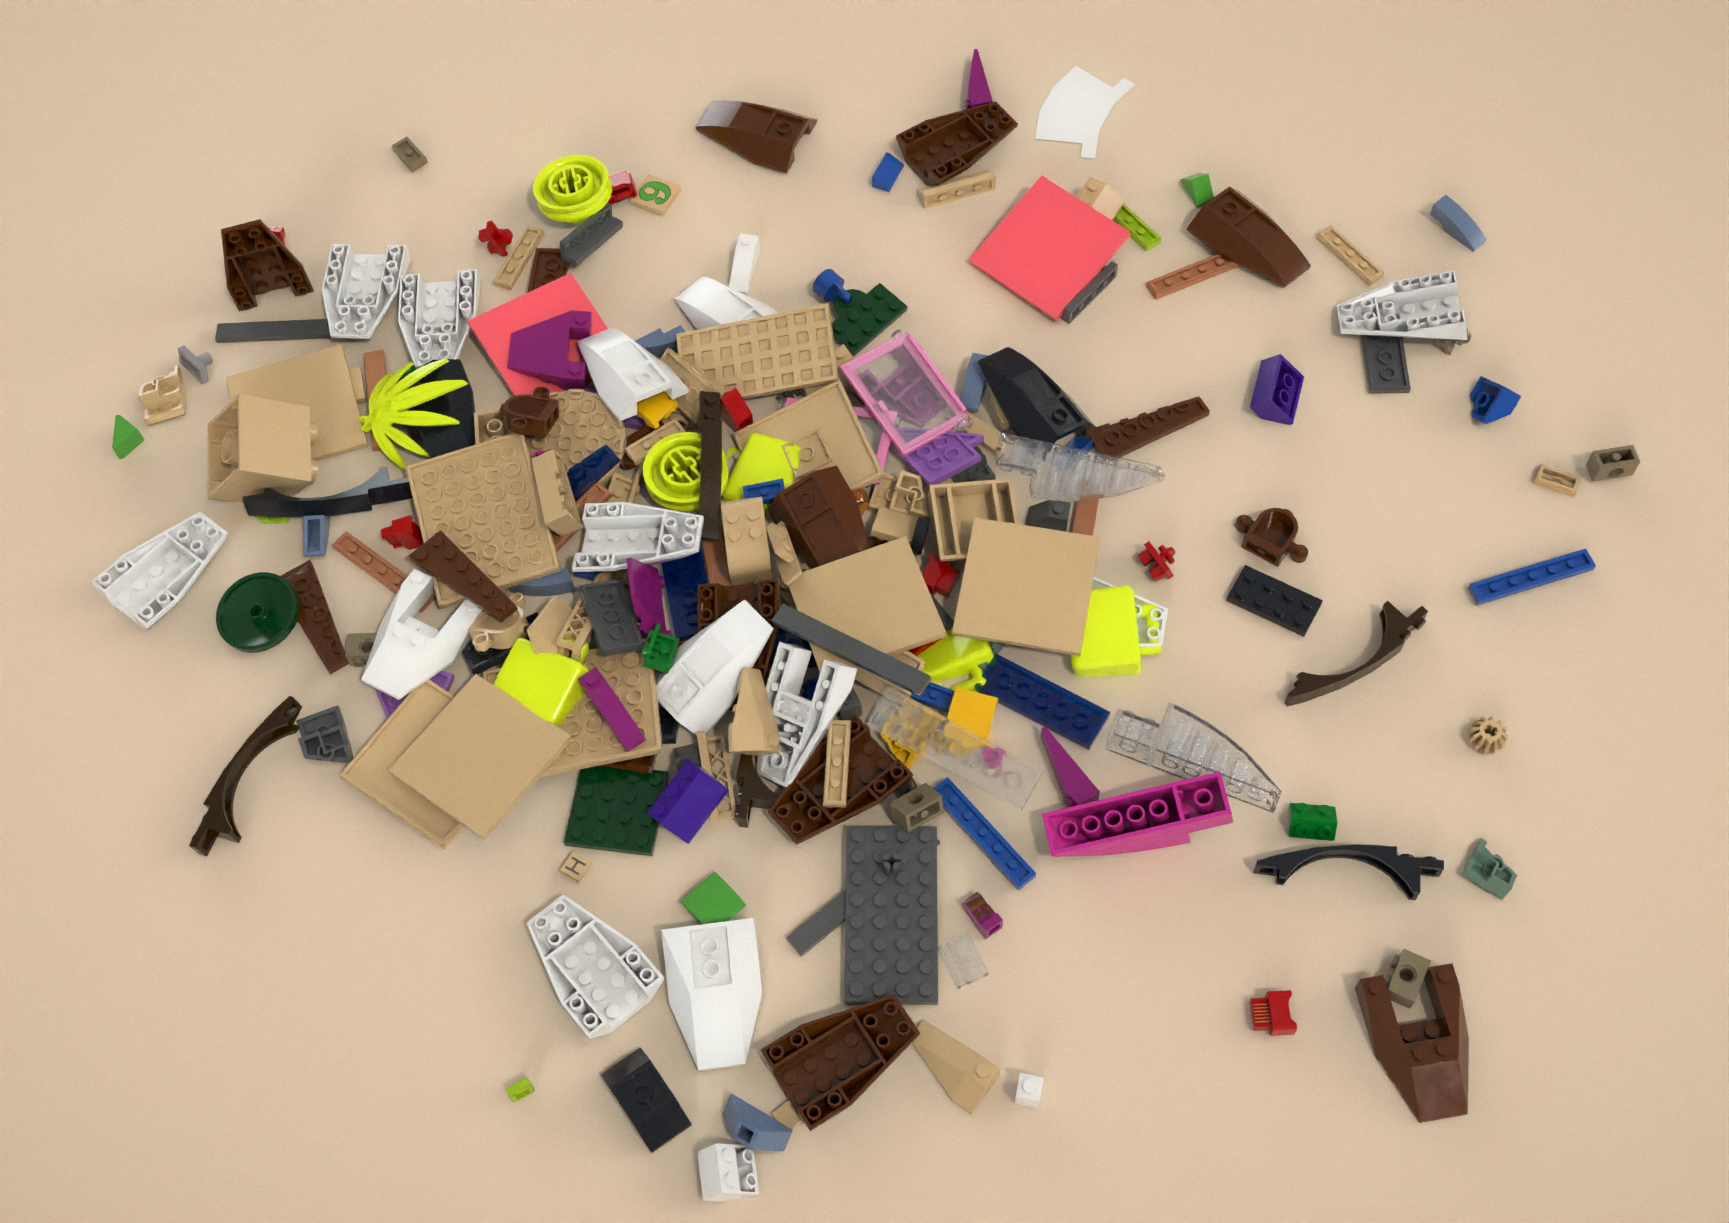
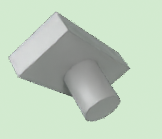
M185 345L179 347L180 363L201 384L208 382L206 365L213 362L211 355L205 352L196 357Z

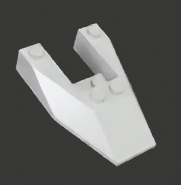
M414 569L402 583L379 626L361 679L362 682L398 700L456 660L472 639L468 629L484 610L466 598L440 631L414 619L413 617L434 592L433 577Z
M779 642L766 685V691L779 733V753L758 756L757 773L787 787L793 782L813 754L849 695L857 669L840 662L824 660L812 701L799 696L812 651L797 645Z

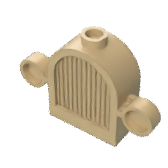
M517 592L508 596L518 609L503 622L498 621L483 611L470 626L468 631L476 651L485 652L489 648H512L518 638L526 639L528 637L527 629L530 625L522 610L526 603L522 593Z

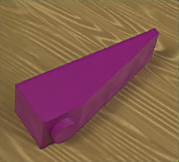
M974 49L968 98L965 99L966 109L993 102L978 49Z
M597 667L578 678L584 692L627 752L646 741V738Z
M1045 726L1042 727L1040 738L1067 808L1099 800L1100 791L1051 732Z

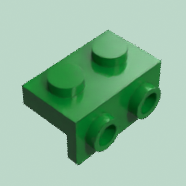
M657 623L655 630L650 629L647 638L649 645L645 644L641 656L645 657L643 666L668 674L679 638L660 633L661 624Z
M1289 803V837L1335 840L1338 823L1335 807Z

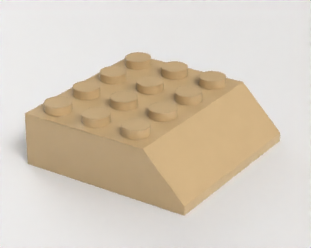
M1012 478L929 485L928 502L935 550L940 562L965 560L967 558L974 517L1019 524Z

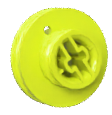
M570 155L549 163L538 173L533 183V193L540 211L552 220L577 224L583 223L607 204L612 194V183L606 166L600 160L587 155Z
M680 432L669 435L658 441L645 457L643 476L647 491L658 505L667 510L685 513L698 511L701 468L699 433ZM723 450L721 495L726 489L729 477L727 460Z

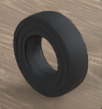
M919 517L911 543L913 554L921 555L929 527V519Z

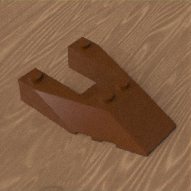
M1453 963L1429 967L1424 977L1436 1015L1434 1020L1398 1026L1383 975L1362 978L1355 987L1374 1055L1388 1072L1387 1075L1390 1080L1396 1084L1402 1093V1098L1419 1123L1468 1114L1469 1037L1460 985Z

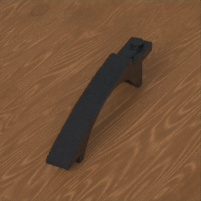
M383 467L366 482L335 495L318 498H298L278 493L269 487L264 488V493L244 496L243 501L250 516L303 517L312 515L331 516L372 510V505L411 499L413 497L408 477L390 480L387 467Z
M1358 844L1326 846L1274 855L1258 860L1254 867V874L1277 876L1276 885H1284L1296 871L1310 863L1329 858H1347L1367 863L1381 870L1398 884L1408 900H1416L1420 894V875L1439 877L1444 870V860H1437V858L1432 856L1419 858L1413 857L1411 854L1397 855V846Z

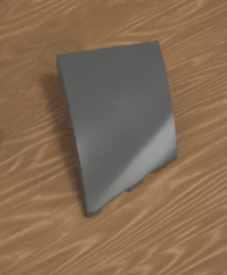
M338 705L296 721L300 727L301 738H298L305 759L350 763L353 760L350 740Z

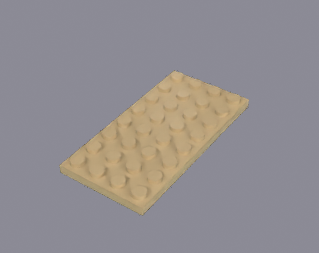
M828 303L676 334L678 355L719 390L720 398L724 393L734 388L739 391L743 399L839 380L831 313Z

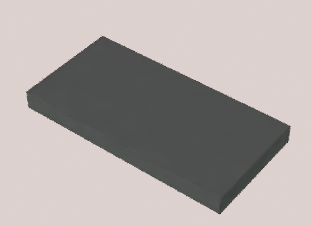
M1361 335L1369 394L1410 393L1411 387L1403 338Z
M622 579L580 585V593L601 657L643 650L644 643Z

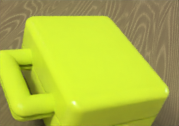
M760 433L750 434L728 478L726 489L722 494L723 500L744 499L742 486L783 479L785 489L791 486L795 475L782 448L783 445L789 442ZM797 445L784 447L786 452H789L788 457L793 468L798 469L801 447ZM730 447L726 459L733 453L737 454L740 451L739 448ZM771 503L764 504L765 516H768L767 513L769 512L767 509Z
M1130 586L1091 590L1081 655H1071L1072 669L1076 676L1094 677L1138 674L1142 670L1141 656L1161 653V647L1140 648L1139 644L1158 643L1159 638L1154 641L1139 643L1136 618L1139 610L1135 608L1134 591ZM1140 605L1142 608L1140 618H1146L1147 631L1150 627H1156L1160 630V623L1150 618L1151 611L1157 608L1156 605ZM1153 612V616L1159 618V614ZM1151 631L1150 635L1157 636V632Z
M953 627L946 630L947 637L942 638L917 656L926 661L922 672L931 676L930 682L932 683L971 675L972 679L948 688L955 691L956 687L974 692L984 689L987 686V681L983 670L978 665L987 662L990 666L987 671L994 670L997 667V661L989 641L952 635Z
M573 637L566 638L568 641L575 642ZM518 638L513 644L493 685L519 701L542 719L558 727L565 721V715H569L575 707L574 703H578L584 695L578 678L591 671L582 664L589 651V645L587 643L584 644L580 662L571 659V656L568 658L562 654H534L530 640Z

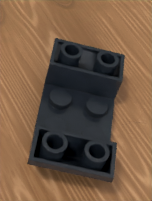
M641 1047L601 1074L606 1085L631 1120L651 1153L692 1126L679 1102Z

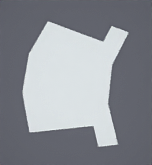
M1075 66L1053 86L1039 111L1035 139L1082 143L1081 158L1095 159L1098 134L1112 106L1135 84L1123 78L1112 88Z

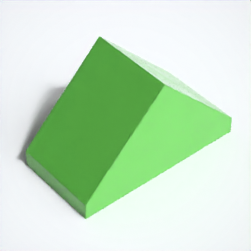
M1197 173L1181 179V183L1197 208L1214 198L1209 174Z
M116 415L112 449L119 459H123L144 441V438L136 427L122 416Z

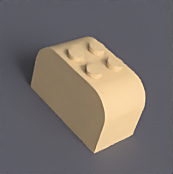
M762 497L721 502L731 585L753 584L757 578L762 580L773 579Z

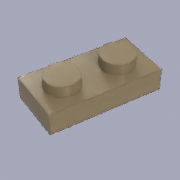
M408 137L392 145L394 152L412 171L428 163L424 154Z

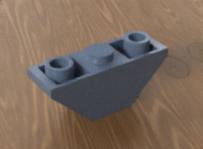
M733 1094L729 1096L722 1114L731 1138L751 1150L784 1151L793 1131Z

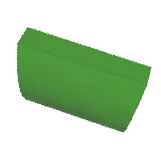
M713 872L680 901L701 925L729 921L746 906L737 893L716 872Z

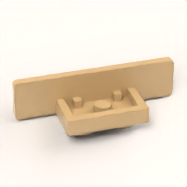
M644 462L635 467L632 479L617 473L613 474L607 488L613 496L606 503H636L633 499L634 496H637L641 487L638 482L639 479L643 478Z
M780 521L775 525L772 522L766 527L767 536L783 583L788 586L798 579L802 571L785 523Z

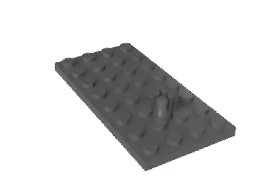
M847 826L844 1004H866L895 994L901 1005H938L937 826H919L909 833L900 826Z

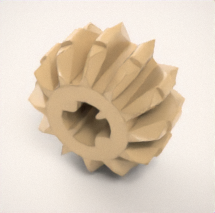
M1482 716L1479 721L1476 720L1472 723V728H1470L1468 735L1471 736L1470 743L1476 744L1475 750L1481 748L1484 754L1489 750L1494 754L1498 749L1504 748L1508 735L1506 734L1507 727L1500 726L1501 720L1495 722L1493 716L1489 717L1488 720Z

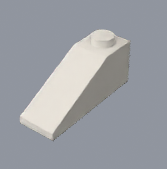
M740 233L735 249L729 287L745 295H748L760 254L759 236Z

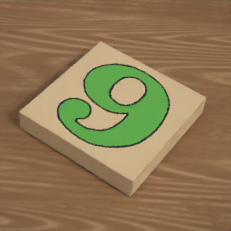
M648 174L637 189V196L632 197L630 202L632 205L664 216L680 193L681 186Z

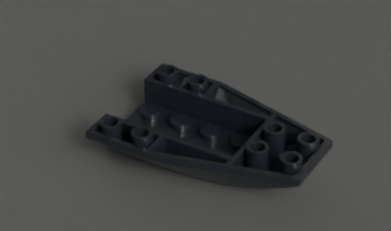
M1006 347L978 360V365L1011 429L1036 458L1051 451L1057 440L1075 431L1081 436L1085 434L1086 430L1096 427L1076 402L1035 363L1016 350Z
M447 359L449 360L448 363L435 369L406 389L443 380H464L468 382L466 386L409 408V411L433 412L454 418L460 422L458 425L446 426L402 425L411 439L428 453L429 457H426V459L476 445L474 394L460 359ZM432 360V361L426 363L425 365L430 364V363L435 362V361H438V360ZM408 373V374L402 376V377L398 380V382L401 381L404 377H406V376L409 375L410 373Z

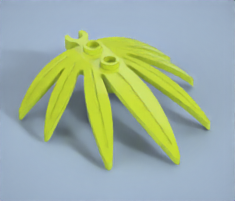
M447 359L427 364L413 371L398 383L397 381L414 363H407L394 374L388 373L376 384L370 395L369 415H363L358 418L359 422L364 423L359 429L363 432H369L372 429L374 438L381 450L390 460L406 470V464L387 436L400 446L425 457H429V455L413 439L392 427L393 423L409 426L458 425L460 423L454 418L433 412L409 411L411 407L468 385V382L464 380H443L421 384L406 390L427 374L448 363L449 360Z

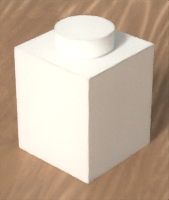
M1020 1073L1015 1104L1039 1109L1044 1078Z

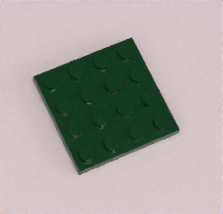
M600 765L581 769L564 839L565 846L653 856L659 823L647 812L668 785L669 772L653 770V773L640 774L637 771Z

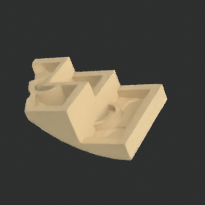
M179 366L173 367L174 371L166 376L159 375L140 386L138 397L145 407L144 420L147 426L185 414V390Z
M901 470L899 477L885 474L886 477L881 480V484H875L868 510L878 513L879 507H883L917 518H928L929 512L925 503L921 476Z

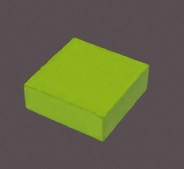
M528 1077L506 1088V1091L511 1100L517 1102L533 1093L535 1089Z

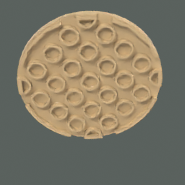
M568 389V391L550 393V399L559 400V418L545 438L524 435L531 458L534 453L541 450L548 452L554 449L561 455L574 498L578 499L596 482L603 486L617 471L625 453L626 430L623 420L619 421L597 393L594 394L583 389Z

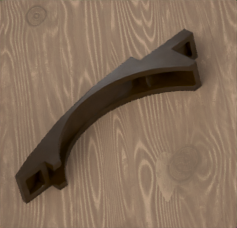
M700 391L699 414L696 423L701 453L697 515L704 517L701 540L719 541L722 476L720 393Z
M1387 601L1383 604V609L1379 614L1382 623V642L1376 654L1362 666L1342 674L1315 675L1300 672L1296 676L1299 680L1294 683L1296 688L1287 694L1284 704L1288 707L1307 702L1339 690L1372 673L1401 652L1405 641L1411 636V632L1414 629L1419 630L1426 623L1425 617L1428 610L1421 606L1409 617H1406Z
M289 696L250 735L215 783L203 803L208 808V811L189 844V847L198 854L207 857L217 837L236 843L240 842L242 837L237 830L233 817V800L237 785L246 768L259 753L279 739L298 732L300 727L295 725L294 722L302 706L294 697Z
M741 754L736 773V780L739 785L738 798H741L740 805H736L735 818L738 819L739 827L748 828L751 808L770 809L777 801L778 796L759 777L753 764L752 755Z

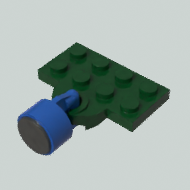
M826 269L815 279L813 292L825 302L831 301L834 304L833 312L837 318L832 323L834 340L839 345L844 344L854 357L904 314L908 306L881 283L876 285L867 294L856 289L845 290L843 288L844 279L832 269Z

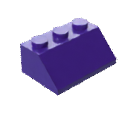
M1281 354L1261 360L1249 408L1261 419L1292 425L1304 376Z
M687 758L647 813L666 829L689 844L729 789L701 766Z

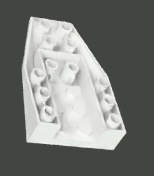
M350 244L331 245L322 285V294L331 338H371L398 294L400 276L406 275L412 260L406 245H387L386 254H354Z
M477 269L458 270L456 281L423 283L420 273L400 276L398 322L416 369L432 360L459 358L471 330L468 320L477 315L482 284Z
M1455 270L1393 281L1337 304L1341 334L1468 340L1464 310L1461 309Z
M754 918L661 930L669 1005L698 1071L746 1065L763 994Z

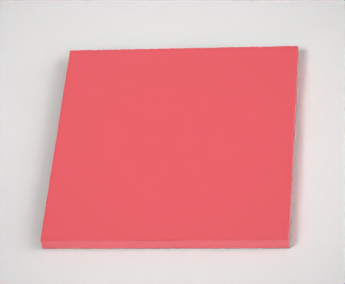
M1041 175L971 256L969 262L1055 321H1058L1064 314V308L1095 278L1131 234L1130 231Z
M571 273L468 320L471 330L514 396L523 394L533 395V390L537 387H546L549 389V393L568 390H563L558 385L550 382L548 384L542 382V379L534 376L528 377L508 369L511 333L571 310L591 312V335L608 329ZM570 340L568 361L585 362L577 343L579 340ZM586 366V369H587L586 383H588V382L592 381V378H591L590 373H589V371H588V368H587V366Z

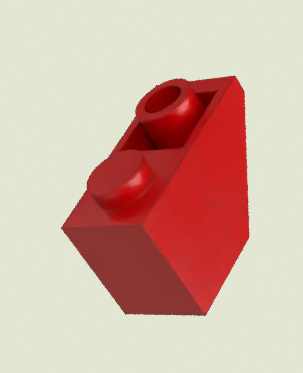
M736 388L722 395L720 404L723 421L734 432L753 423L752 413Z

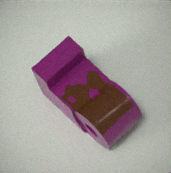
M979 892L974 893L962 902L964 910L985 939L1002 928L1003 919L998 913L994 912Z

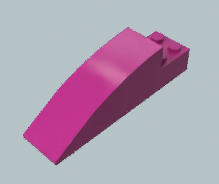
M1220 771L1042 814L1051 857L1103 856L1166 848L1191 843L1189 833L1233 823L1232 812Z

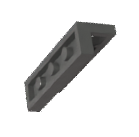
M607 202L600 211L591 215L560 241L562 260L577 267L623 227V221L612 216V204Z
M1111 261L1107 266H1104L1101 272L1064 308V314L1060 319L1070 324L1117 277L1118 264Z

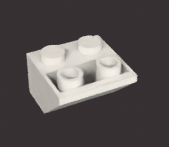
M715 1143L697 1152L703 1201L724 1202L760 1195L754 1150L744 1145Z

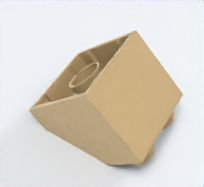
M238 394L208 423V499L228 502L243 501L244 496L264 493V488L269 487L278 493L294 496L309 483H314L318 474V463L316 460L311 459V446L316 441L317 426L315 423L310 422V407Z

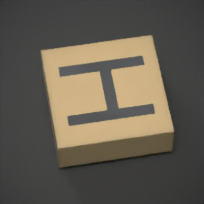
M572 852L561 867L560 872L580 883L592 866V863Z

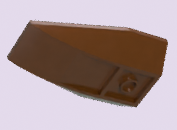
M713 101L709 104L695 128L697 131L755 164L788 173L795 161L794 149L803 133L810 135L817 123V119L785 109L754 103Z
M995 101L925 120L896 135V140L905 162L926 185H936L973 166L1018 126V123Z
M1228 187L1204 204L1187 227V231L1215 253L1283 287H1286L1311 267L1300 249L1270 215L1240 191L1232 187Z
M261 219L221 229L226 285L239 311L258 307L256 295L291 286L295 297L314 292L301 262Z
M837 465L811 472L778 493L767 509L776 525L780 521L785 523L795 553L811 569L870 549L857 499Z
M779 579L758 580L757 584L723 586L719 583L698 584L699 632L743 600H746L774 628L753 666V669L761 671L764 684H766L778 626L772 624L771 620L780 609ZM737 695L735 701L733 702L731 708L728 711L733 710L734 704H737L739 695Z
M856 714L848 719L851 720L846 808L823 806L827 736L815 749L793 782L786 787L768 811L771 818L796 845L880 804L913 776V773L899 759L895 761L873 739L870 729Z
M895 994L801 1024L762 1048L761 1052L798 1116L809 1131H812L852 1106L920 1035V1032Z

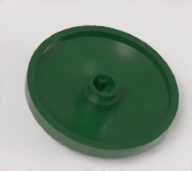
M259 572L247 575L232 584L223 594L216 611L217 629L221 637L230 646L239 651L257 653L269 650L285 640L295 627L300 610L298 595L292 585L277 574Z

